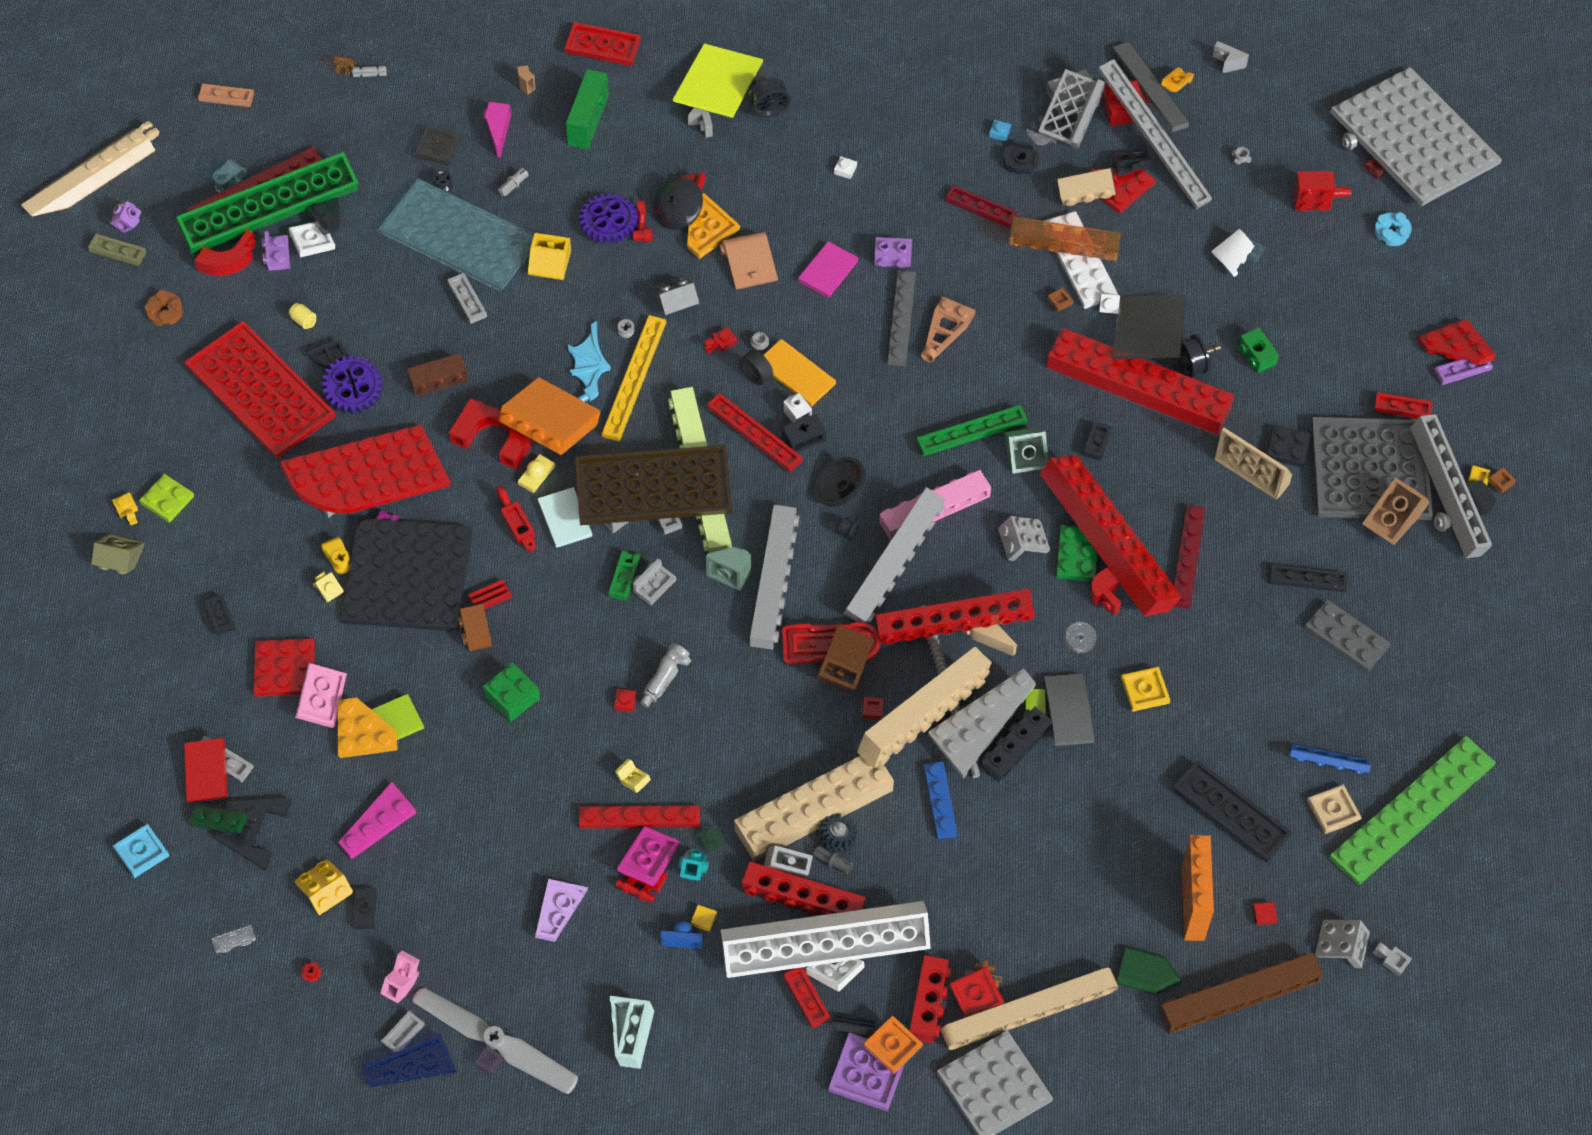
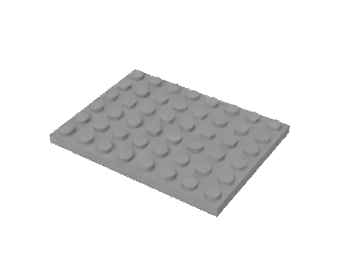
M1411 67L1332 107L1330 111L1351 134L1353 133L1356 136L1357 141L1420 206L1494 168L1502 161Z

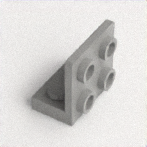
M1325 919L1322 922L1315 955L1318 958H1347L1354 968H1362L1370 931L1361 920Z

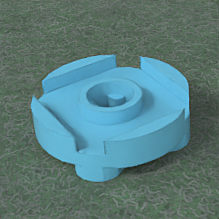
M1386 213L1378 217L1374 232L1376 237L1380 241L1381 239L1385 241L1387 245L1399 246L1404 244L1409 238L1411 224L1406 219L1404 213ZM1390 227H1394V228H1396V231H1393L1392 229H1389V228H1390Z

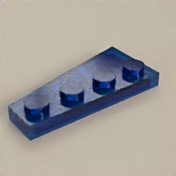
M441 1034L362 1066L370 1087L456 1072Z

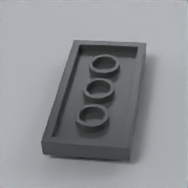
M1328 599L1304 627L1306 631L1367 673L1391 645L1389 641Z

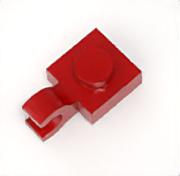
M726 327L712 334V338L704 341L706 344L704 349L707 353H711L717 348L724 351L737 344V338Z

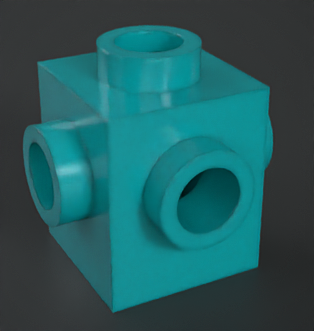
M697 849L687 850L685 855L681 856L678 868H681L680 877L700 881L703 873H707L709 861H706V853H702Z

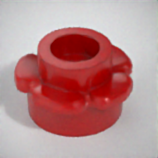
M315 962L306 963L301 969V976L308 982H314L320 977L321 968Z

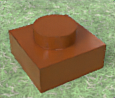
M1064 288L1053 292L1047 298L1057 312L1073 304V299Z
M1502 468L1490 476L1488 482L1502 494L1515 484L1516 479Z

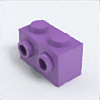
M876 237L874 265L882 267H910L912 239Z

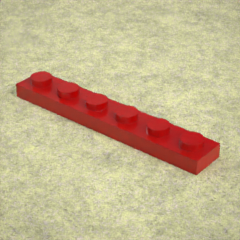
M721 393L707 404V409L789 473L802 462L801 455Z
M700 806L580 807L579 828L700 827Z

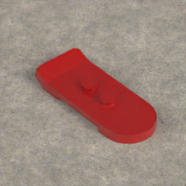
M861 622L784 626L782 629L784 661L788 665L823 663L838 625L874 639L866 660L868 661L877 654L880 648L879 633L873 626Z

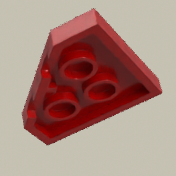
M1092 169L1088 173L1104 169ZM1111 169L1116 195L1106 199H1099L1120 214L1153 186L1156 179L1143 169L1118 177L1116 169Z
M1467 318L1423 334L1418 338V342L1428 354H1444L1446 358L1458 361L1465 359L1472 361L1471 364L1475 365L1492 361L1496 355Z

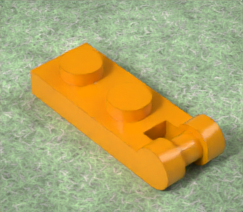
M1177 67L1163 79L1161 85L1166 87L1168 91L1177 92L1187 83H1191L1194 74L1186 73L1183 69Z

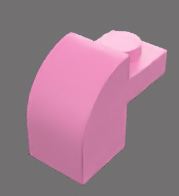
M401 951L397 956L394 970L384 979L381 994L399 1003L408 994L418 977L417 967L419 959Z

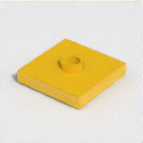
M1159 667L1121 675V681L1132 712L1170 703Z

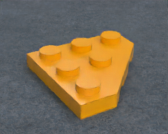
M705 193L702 194L703 205L698 218L689 226L687 242L688 249L699 259L721 244L723 240L728 239L740 230V225Z
M358 698L338 700V756L340 758L397 750V731Z

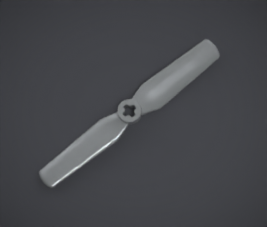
M426 988L418 990L414 995L412 1001L466 1037L484 1042L490 1049H497L504 1060L512 1066L565 1094H569L576 1086L577 1075L522 1039L504 1035L500 1027H490L484 1019ZM497 1034L498 1040L494 1039L493 1041H491L490 1036H495Z

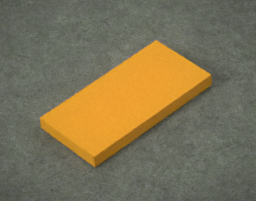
M782 339L764 354L773 368V378L795 395L800 393L811 407L836 385L835 379Z

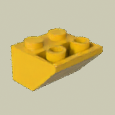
M534 233L530 249L528 275L564 280L571 254L570 238Z

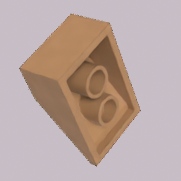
M1395 477L1362 524L1392 545H1395L1421 516L1430 502L1425 496Z

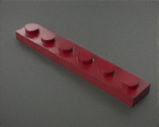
M1186 506L1174 586L1182 597L1175 607L1190 609L1206 509L1203 507Z

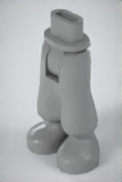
M674 643L670 644L667 653L660 661L656 674L644 689V697L641 700L643 707L648 708L652 702L655 703L661 697L678 673L677 664L689 665L691 659L688 657L690 653L686 649Z

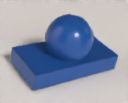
M679 921L675 924L673 932H661V945L702 949L703 934L693 933V928L689 922Z

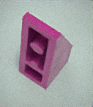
M489 102L488 108L484 109L483 118L486 119L487 129L496 155L501 157L511 118L510 105Z

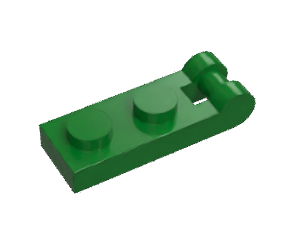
M622 550L609 590V597L628 601L642 554H631L629 551Z

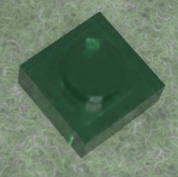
M716 824L698 833V838L707 852L725 844V839Z

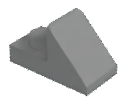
M1219 41L1215 44L1213 57L1224 62L1223 73L1243 69L1247 66L1249 57L1247 53Z
M694 107L688 115V125L700 124V129L704 131L705 137H712V122L709 111Z

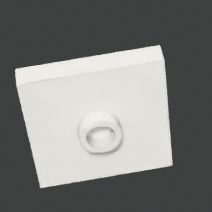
M314 222L289 228V234L300 257L335 249L330 233L323 235Z

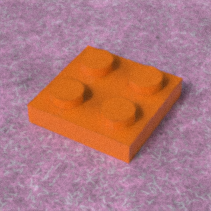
M892 1016L864 1043L863 1047L892 1074H895L923 1046V1043Z

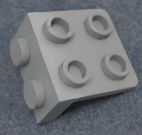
M1010 516L998 527L1008 560H1016L1024 551L1048 553L1050 551L1042 523L1038 519Z

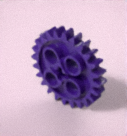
M608 192L607 196L601 193L600 198L594 195V201L588 199V204H583L584 209L580 210V227L583 229V233H587V238L593 236V242L597 239L600 240V244L606 241L607 245L612 240L616 244L617 239L623 242V236L629 238V233H633L634 228H637V209H634V204H630V199L624 201V196L622 195L618 198L617 193L614 196H611L610 192Z
M350 355L349 360L342 356L341 362L335 359L336 365L330 363L329 367L331 370L325 369L326 375L322 376V380L325 381L322 383V388H325L323 395H327L326 401L332 400L331 407L337 404V411L344 408L345 413L348 412V409H351L352 414L355 413V409L362 413V407L369 410L368 404L375 405L374 399L379 400L377 393H382L380 386L383 385L382 381H380L381 374H377L378 367L373 368V362L367 364V358L360 361L359 355L356 360L353 359L352 355ZM346 370L350 371L351 379L353 384L355 385V391L358 396V399H355L353 389L351 384H349V377ZM356 371L363 373L361 376L354 375ZM338 376L345 378L343 381L336 380ZM361 388L368 389V391L365 393H362L359 390ZM343 393L350 394L348 398H344L341 395Z

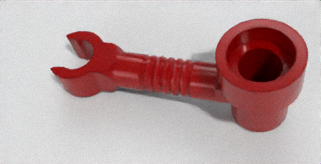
M639 200L637 202L638 230H633L634 241L653 242L652 228H645V200Z

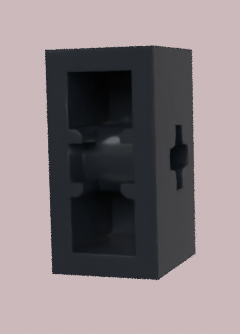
M817 414L805 416L799 421L786 424L782 428V437L790 448L795 452H799L826 441V430Z

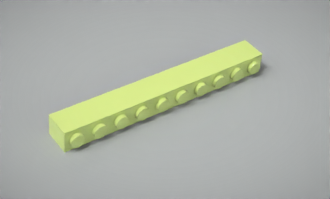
M693 387L671 391V398L668 399L670 410H674L672 420L673 424L678 427L676 429V437L682 443V445H679V448L707 446ZM724 514L696 516V519L701 521V524H698L700 535H704L705 540H702L704 551H708L709 554L732 547Z

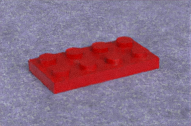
M574 22L564 49L565 53L632 66L641 41V35Z

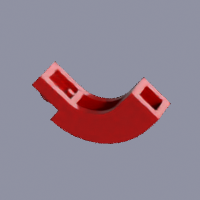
M246 230L238 244L225 252H216L203 247L195 259L197 271L211 276H226L245 268L253 260L251 250L256 245L253 232Z

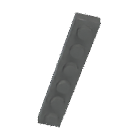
M898 270L888 365L906 366L916 272Z

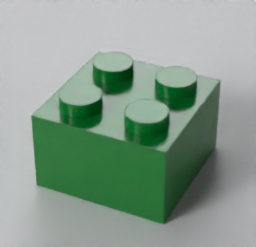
M513 662L483 685L485 698L509 722L513 721L540 699L539 688Z

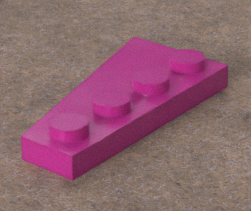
M391 782L342 837L339 845L349 858L353 859L416 814V809L394 783Z

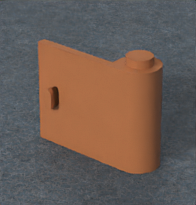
M765 231L722 241L720 245L721 255H725L728 258L736 290L778 281Z

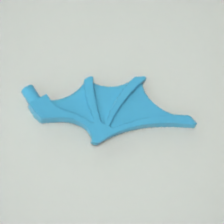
M597 321L591 324L590 335L582 344L576 347L568 345V350L575 360V367L570 370L572 376L578 377L585 386L584 394L578 397V399L584 402L592 401L599 395L598 379L602 373L611 370L610 365L604 359L599 348Z

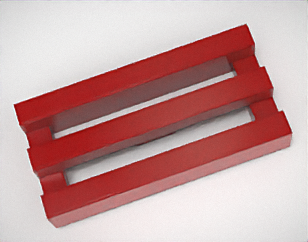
M502 579L468 594V597L473 606L488 600L481 603L484 609L511 598L512 595ZM505 592L504 594H502V595L497 596V597L494 598V596H496V595H498V594H500V593Z

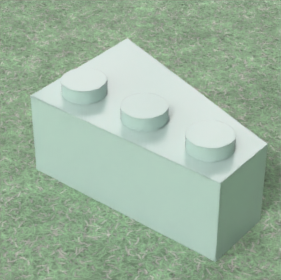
M610 996L615 1057L620 1066L640 1069L654 1009L650 1001Z

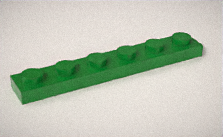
M1021 405L917 437L916 442L922 455L926 456L1027 424L1028 419Z

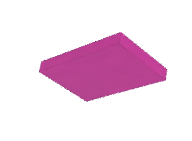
M828 241L799 276L798 282L829 298L857 264L858 257Z
M644 826L618 865L617 871L654 886L679 848L680 841Z

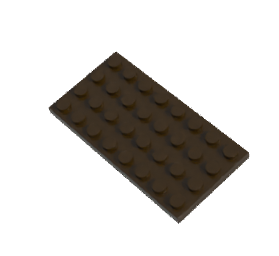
M726 445L575 457L580 525L732 513Z

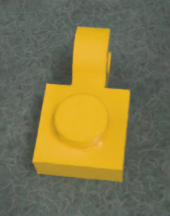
M130 492L112 500L120 518L126 516L130 526L138 523L134 514L138 509Z

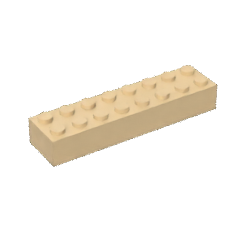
M976 647L972 648L866 731L857 752L873 768L879 764L881 766L889 760L890 755L893 753L895 755L903 749L904 744L913 742L919 732L922 731L924 733L927 731L933 721L938 722L947 710L952 711L961 699L966 700L971 695L972 690L975 688L980 689L986 682L984 679L990 672L989 667L992 662Z
M859 756L735 819L734 829L755 862L766 856L768 847H785L820 829L826 817H830L832 814H835V817L837 814H841V817L892 792L894 780L884 765L881 766L879 764L873 768L862 756Z

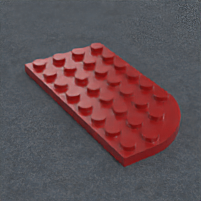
M422 425L280 462V467L290 488L300 499L315 508L332 513H354L449 487L451 483Z

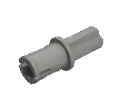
M520 168L513 176H509L507 181L499 187L498 191L501 196H507L514 188L517 189L519 184L528 177L526 170L522 173L524 168Z

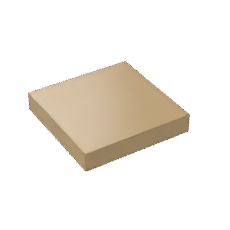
M1344 784L1307 799L1324 834L1361 821L1362 817Z

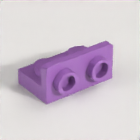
M265 231V238H262V247L266 250V253H262L263 263L267 264L269 271L290 269L288 235L270 237L269 232Z

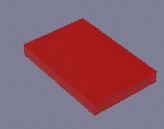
M225 739L184 743L187 802L228 798Z

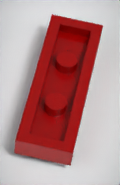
M1377 392L1374 412L1418 419L1420 416L1431 415L1433 401Z
M799 967L784 973L783 977L811 1028L813 1029L829 1021L830 1015L804 968Z

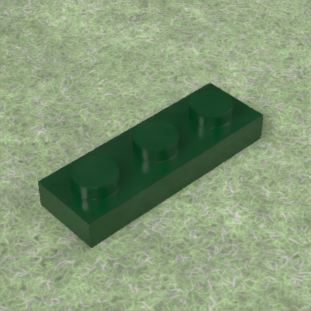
M196 805L188 823L192 827L240 834L248 815L245 812Z

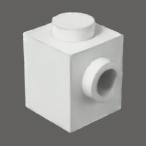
M800 393L790 396L784 401V413L791 422H796L805 416L812 415V408Z

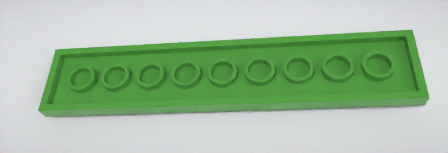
M1465 736L1335 850L1329 859L1359 886L1487 773L1496 762L1470 738Z

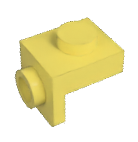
M323 572L315 577L316 582L313 583V586L317 587L326 602L344 592L332 572L328 574Z
M627 759L615 771L621 784L636 793L651 780L649 775L637 769L630 759Z

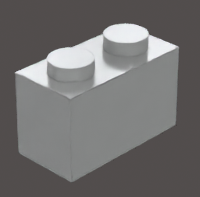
M779 846L768 847L764 866L804 877L809 875L813 856Z

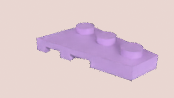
M548 879L535 938L555 942L588 891V887Z

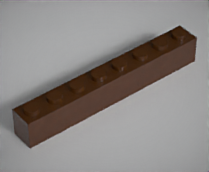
M1302 953L1293 960H1282L1276 966L1270 968L1269 966H1264L1255 973H1244L1238 979H1227L1214 987L1212 985L1206 986L1200 992H1189L1176 1000L1173 998L1168 999L1161 1005L1160 1015L1168 1033L1171 1034L1319 983L1323 977V972L1314 953L1308 955Z

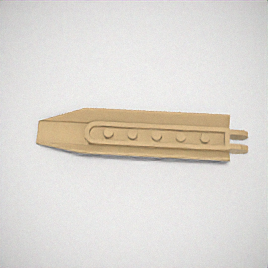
M149 121L143 123L139 129L134 128L44 187L21 204V206L32 217L71 207L153 153L155 148L150 141L159 135V130L157 128L152 129V123Z

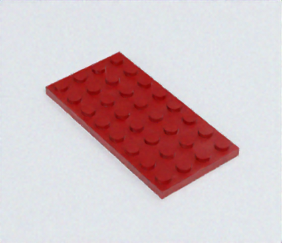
M244 321L185 361V366L276 459L336 417L335 412Z

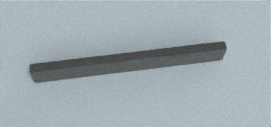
M1127 42L1113 46V52L1134 81L1137 80L1140 89L1171 131L1175 132L1189 127L1188 120L1131 44Z

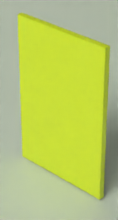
M704 44L675 94L673 102L733 118L761 67L763 59Z

